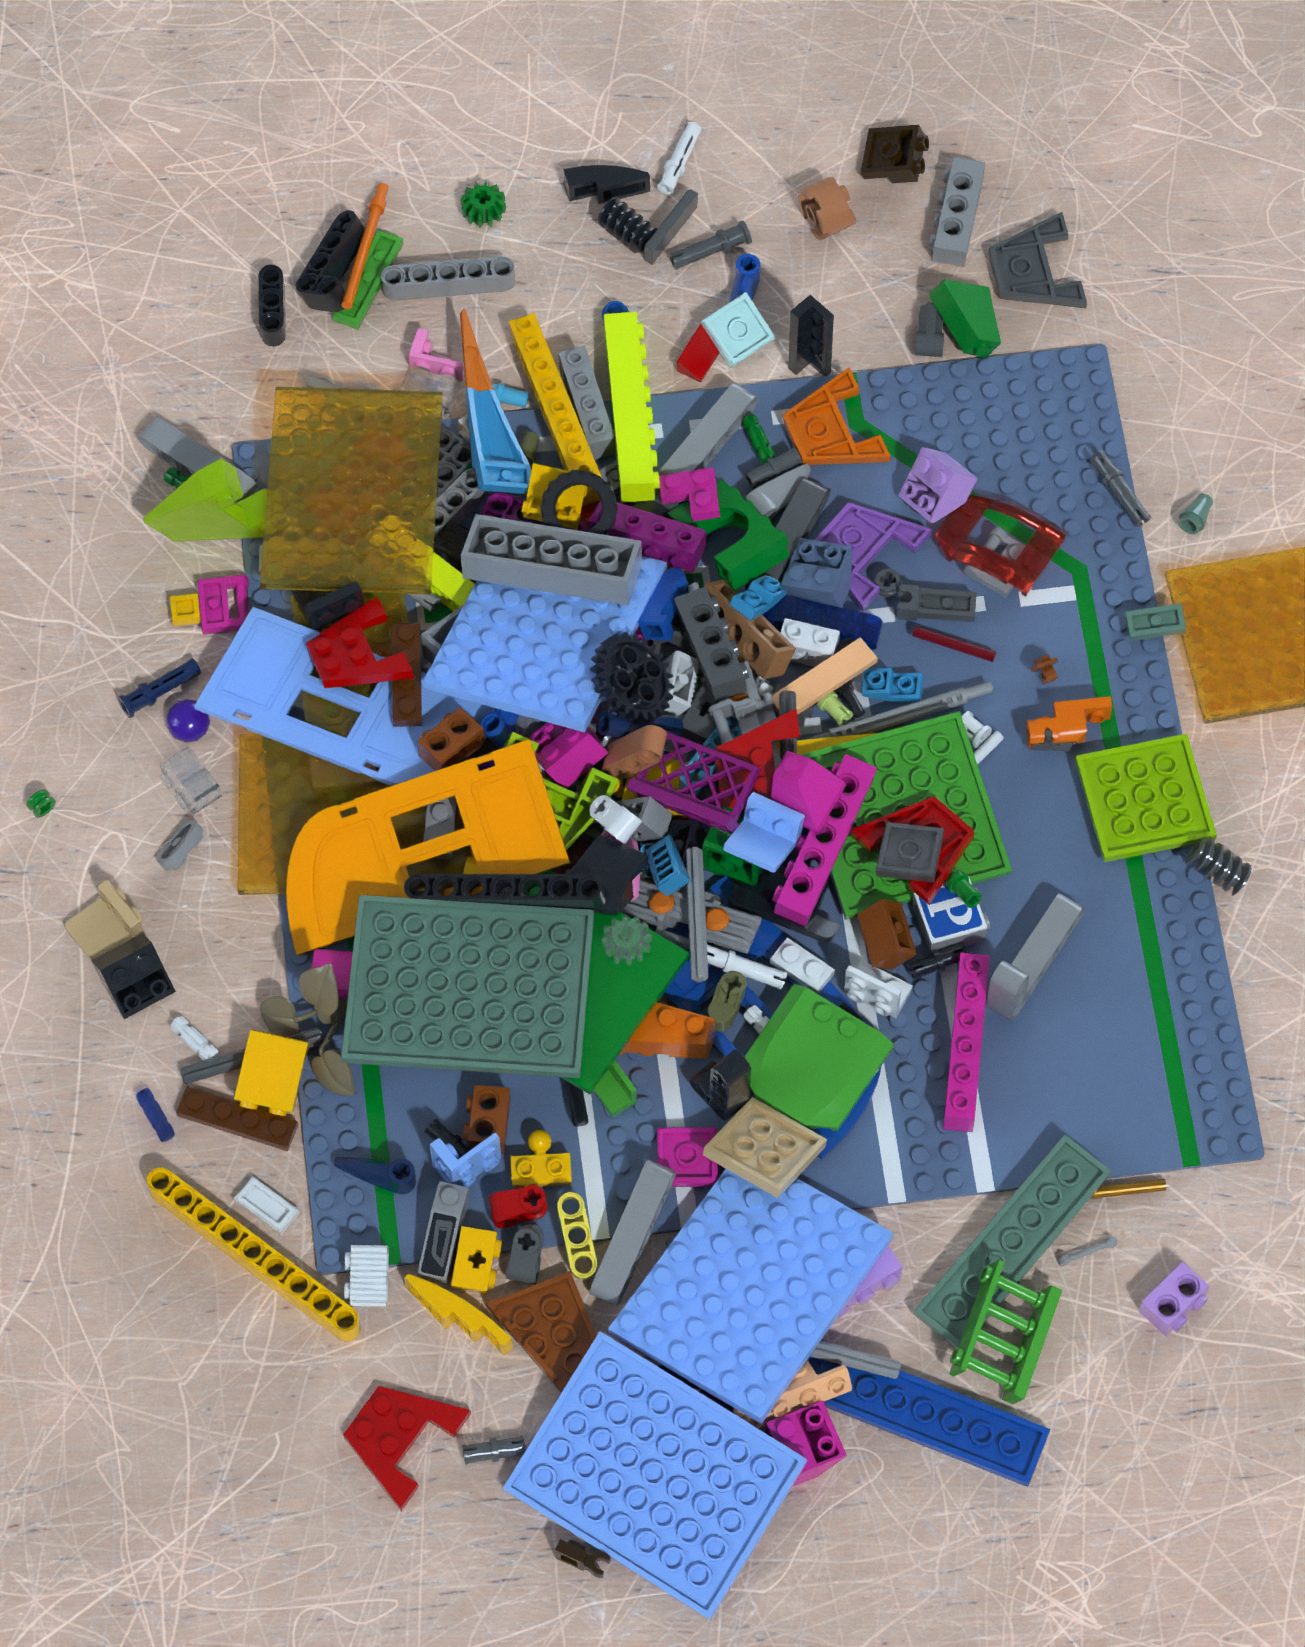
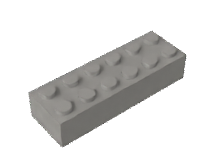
M475 514L461 553L462 575L464 579L629 605L642 566V545L640 540Z

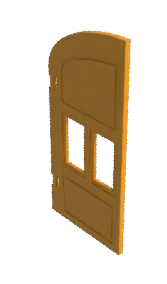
M528 739L489 754L472 758L355 798L346 803L326 808L311 817L297 836L291 852L287 873V911L296 955L354 937L359 895L409 898L404 892V884L409 877L408 866L471 845L480 874H540L570 864L531 740ZM494 760L495 766L479 771V764ZM455 796L465 828L401 850L391 817ZM353 807L357 808L358 813L342 818L341 811ZM454 887L445 889L443 896L450 895L454 891ZM476 887L472 891L471 896L480 894L483 887Z

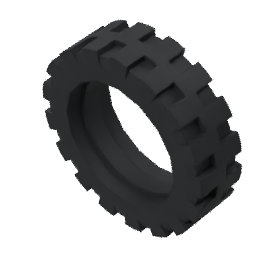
M571 470V472L560 474L558 478L549 483V487L543 493L540 507L542 520L545 525L565 528L561 525L556 514L558 498L564 490L571 486L584 485L591 487L598 493L602 500L603 508L601 518L597 524L584 532L602 535L610 533V529L616 522L618 506L614 492L600 476L586 470Z

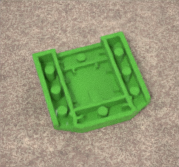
M794 983L745 1055L746 1060L751 1066L750 1090L755 1098L808 1129L827 1128L831 1129V1131H839L893 1050L894 1044L878 1030L807 987Z

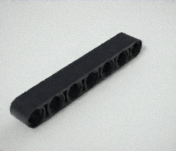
M415 874L408 877L404 884V892L409 898L571 909L600 908L608 899V891L600 879L590 874ZM426 886L423 894L415 896V891L419 887ZM454 886V891L450 895L443 896L446 888ZM476 887H483L479 895L471 896L472 891ZM512 887L508 895L500 896L502 889ZM541 887L537 895L529 896L532 888ZM569 887L566 895L557 896L561 888ZM598 887V891L595 895L590 897L586 896V893L590 888Z

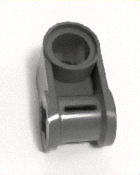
M533 1223L525 1224L515 1234L507 1264L506 1279L531 1284L537 1283L544 1239L542 1229L538 1225ZM526 1233L531 1234L530 1238L534 1240L531 1245H527L526 1239L523 1238Z

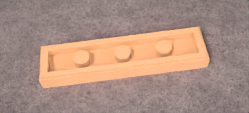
M860 637L773 694V708L780 715V692L787 690L795 691L798 715L877 663L878 657Z

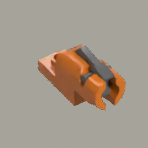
M1111 696L1054 702L1052 718L1047 715L1033 720H1026L1028 748L1041 751H1070L1073 744H1079L1086 740V722L1101 723L1110 719L1112 711Z

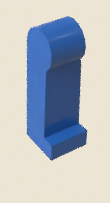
M675 567L664 571L638 620L642 634L647 640L671 641L674 631L671 622L676 613L674 598L689 593L687 588L689 584L681 568Z

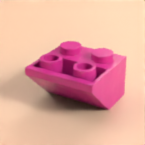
M547 722L528 738L539 743L535 755L544 770L561 787L566 789L608 754L605 746L589 725L585 732Z
M823 1400L766 1422L765 1433L808 1460L792 1487L820 1476L847 1457Z

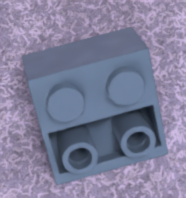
M800 538L781 583V586L788 591L786 596L789 602L841 611L851 587L852 547Z

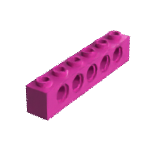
M845 754L841 763L835 762L831 773L843 780L846 786H849L853 792H842L832 809L838 811L841 817L833 818L828 816L819 833L810 830L807 837L803 835L800 837L795 849L796 852H799L796 861H789L783 875L787 877L784 887L778 885L772 901L776 902L774 913L803 926L807 925L874 780L877 767ZM826 835L830 841L827 843L819 842L816 836ZM812 859L815 860L819 866L811 868L808 867L804 861ZM801 884L806 887L807 891L799 893L793 889V886Z
M960 953L944 1130L973 1132L990 959L988 955Z

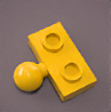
M544 1130L533 1131L528 1137V1146L534 1152V1155L510 1156L512 1188H522L529 1185L539 1187L572 1185L570 1153L546 1154L552 1143L550 1135Z

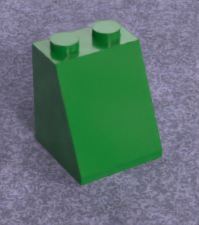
M722 806V808L727 811L732 812L733 808ZM742 810L737 820L739 825L744 820V810ZM711 827L703 843V869L723 877L727 875L732 880L757 888L764 869L724 851V843L732 834Z

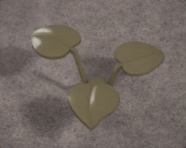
M330 963L303 972L299 978L301 994L308 1003L314 1005L315 1010L295 1016V1008L291 1001L281 996H272L261 1003L260 1011L271 1033L285 1037L299 1033L297 1022L318 1015L322 1023L333 1024L319 1048L320 1056L312 1060V1069L316 1079L324 1088L338 1095L349 1096L357 1093L354 1088L353 1074L349 1063H342V1053L337 1050L328 1049L326 1051V1047L336 1030L343 1024L340 1019L346 1016L348 998L338 997L336 979L332 964Z

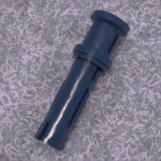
M191 658L186 663L167 672L151 683H140L134 691L125 696L119 695L117 697L118 702L126 716L132 718L135 712L147 705L150 707L155 705L158 697L200 675L201 669L197 662Z

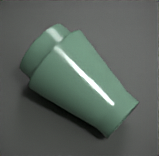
M1199 494L1180 513L1179 526L1183 531L1189 534H1197L1204 529L1210 508L1213 505V499L1209 495Z

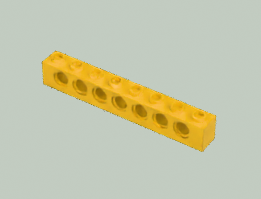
M535 313L508 321L512 342L564 470L570 472L571 470H586L601 477ZM586 486L582 506L600 501L601 498L598 493L591 487Z

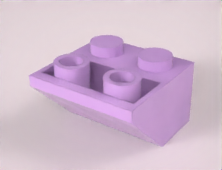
M922 447L898 496L930 523H935L966 503L978 478L946 452Z

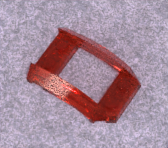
M969 495L965 504L948 514L938 528L934 538L938 546L940 547L941 545L946 555V560L949 562L954 560L975 567L1006 585L1008 583L1021 590V594L1026 597L1068 537L1069 532L1042 515L1014 502L992 496ZM988 509L1011 516L1036 529V532L1015 562L986 547L966 541Z

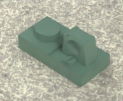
M1182 603L1125 611L1130 641L1186 633Z

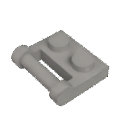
M994 527L989 534V540L973 562H969L966 565L964 573L983 586L1007 598L1035 559L1036 551L1008 536L1001 528ZM997 546L1004 547V551L988 573L984 572L981 568Z

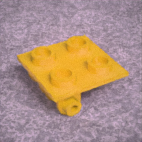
M533 463L526 501L522 505L523 517L543 522L540 507L544 491L547 490L552 480L558 478L560 474L570 471ZM571 486L559 496L556 504V514L561 525L564 527L578 529L586 486Z

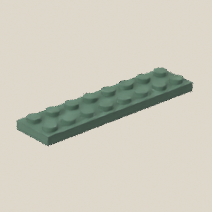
M1064 1135L919 1304L913 1314L954 1348L959 1347L981 1285L979 1276L983 1268L997 1260L1004 1261L1000 1275L1019 1283L1107 1180L1112 1171L1067 1135ZM996 1287L991 1302L1000 1306L1010 1293ZM986 1313L982 1326L990 1318L991 1315Z

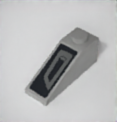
M439 1181L430 1213L417 1276L447 1283L460 1237L461 1226H463L470 1202L468 1187Z

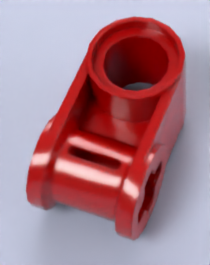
M536 1185L499 1191L488 1197L495 1228H508L519 1223L540 1219L548 1210L546 1194L541 1187ZM531 1199H536V1206H531Z

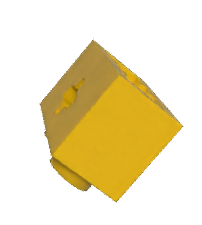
M461 1226L451 1284L453 1289L487 1294L488 1287L494 1288L497 1270L492 1269L493 1258L500 1257L502 1240H497V1232ZM476 1253H481L482 1259L486 1260L485 1264L481 1263L479 1265V1269L474 1268L473 1262L469 1261V1258H475Z

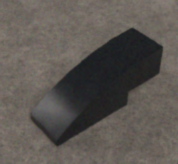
M591 165L563 169L564 186L569 201L596 195L598 204H602L614 197L622 199L650 192L649 173L634 168Z

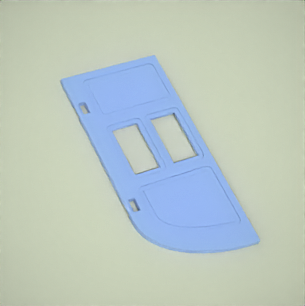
M252 607L194 705L198 711L229 723H235L249 731L356 773L373 777L375 780L391 786L434 772L418 756L417 741L426 730H432L437 726L446 714L453 713L461 707L480 725L483 717L495 710V708L424 689L423 680L426 673L421 672L422 726L393 727L392 681L378 682L370 698L342 687L324 688L321 679L310 675L315 666L306 646V643L319 635L320 632ZM374 654L376 661L385 658L380 655ZM301 690L360 713L347 738L287 715ZM238 712L250 717V719L247 721L235 715ZM368 763L379 767L378 772L364 767L365 764Z

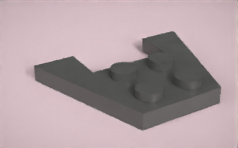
M1063 212L989 247L988 254L1000 299L1077 308L1087 307V300L1081 281L1054 285L1044 244L1068 240V230Z

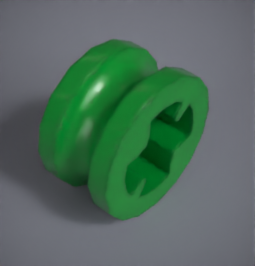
M42 789L34 793L26 805L29 810H33L34 816L39 818L49 813L55 806L56 801L53 797H49L47 790Z

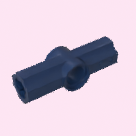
M603 710L598 716V732L605 736L624 737L644 726L654 725L682 737L684 725L682 719L676 716L661 715L649 723L644 721L641 724H637L636 720L628 723L626 716L619 719L618 711L609 712Z

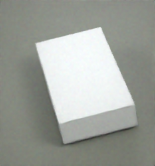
M253 1176L234 1197L236 1204L280 1236L300 1214L296 1207Z

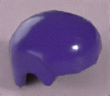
M186 699L177 702L169 709L166 726L173 738L188 743L198 741L207 733L210 718L208 714L195 709L194 705L197 701Z

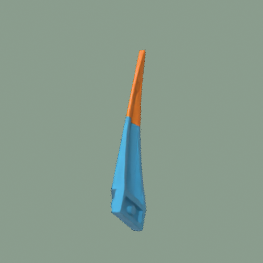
M463 309L460 313L472 469L476 470L479 490L527 494L531 476L530 464L500 405L480 354L467 312Z

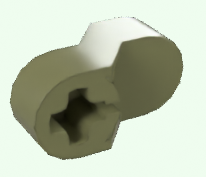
M727 972L721 977L708 1007L707 1017L715 1019L716 1031L718 1032L730 1029L745 997L747 982L746 978L739 972Z

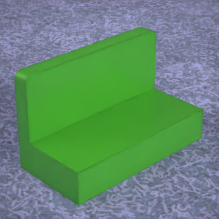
M615 1060L593 1090L612 1118L637 1103L636 1088Z

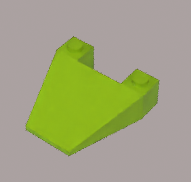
M221 458L195 472L143 517L145 524L174 542L265 538L276 534L278 530L287 526L280 497L266 488L236 504L234 503V501L244 497L235 467Z
M512 732L509 734L503 748L528 740V738ZM531 740L534 752H536L539 743ZM592 767L587 771L578 794L543 779L566 851L595 820L589 812L593 801L601 795L611 798L619 779Z

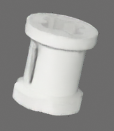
M967 711L961 717L972 746L979 748L990 736L992 728L988 725H982L973 718L972 712Z

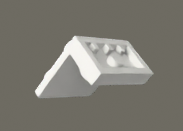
M860 960L856 968L849 965L845 973L844 993L854 1002H864L872 1006L880 1015H890L897 1018L912 991L913 985L877 967H872L871 964Z

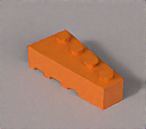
M656 1003L619 1055H624V1053H641L642 1056L665 1054L669 1055V1057L707 1059L717 1034L715 1019Z

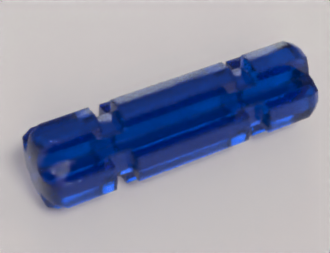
M144 1088L137 1092V1101L143 1107V1111L153 1129L157 1132L156 1134L160 1141L166 1142L175 1136L174 1130L170 1123H168L158 1102L154 1099L151 1090Z

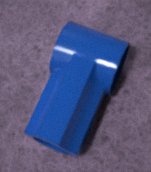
M495 708L494 712L485 715L480 722V725L484 728V735L496 747L503 748L509 734L512 732L516 733L514 725L519 714Z

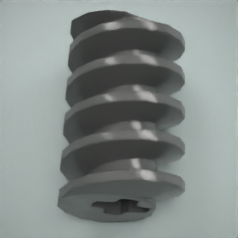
M1211 836L1199 840L1191 849L1185 861L1189 865L1196 860L1194 870L1197 872L1206 867L1203 875L1206 878L1214 873V884L1219 883L1223 879L1222 889L1224 891L1231 886L1234 887L1232 896L1244 887L1252 870L1249 863H1243L1242 858L1239 856L1233 857V852L1229 849L1224 850V846L1221 843L1215 844V839Z

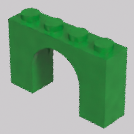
M722 479L717 482L720 518L693 522L690 500L668 512L669 519L706 530V535L725 527H737L747 531L741 540L714 556L719 577L735 591L790 557L787 548L789 541L781 529L777 530L773 527L766 515L762 516L757 512L750 500L745 501L735 486L730 487Z

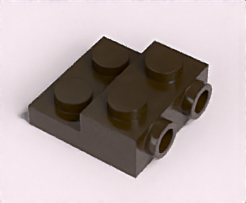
M920 125L869 128L860 172L864 179L889 177L892 183L918 182L919 174L925 172V161L922 156L923 151L929 150L928 136L924 134Z

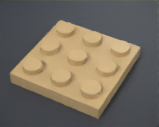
M752 1097L704 1147L703 1156L779 1198L826 1147L827 1139Z

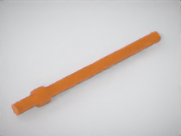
M385 183L378 184L375 197L371 198L368 207L370 213L341 304L344 309H351L376 227L380 215L384 213L386 207L385 198L389 187Z

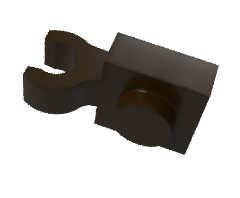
M560 1539L555 1548L556 1559L582 1571L585 1569L597 1578H603L604 1571L598 1569L595 1566L596 1563L604 1561L610 1564L611 1557L607 1553L597 1552L589 1555L588 1551L585 1550V1546L574 1540L566 1542Z

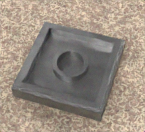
M886 822L876 866V876L934 883L945 835L944 828Z

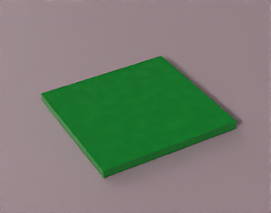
M549 870V871H546V872H543V873H540V874H556V873H554L553 871ZM541 887L532 888L529 896L537 895ZM619 912L618 915L594 913L581 1077L561 1078L590 1095L690 958V953L622 912Z

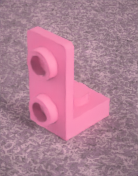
M418 328L409 353L410 370L423 375L441 376L449 381H463V363L431 356L433 342L429 341V331Z

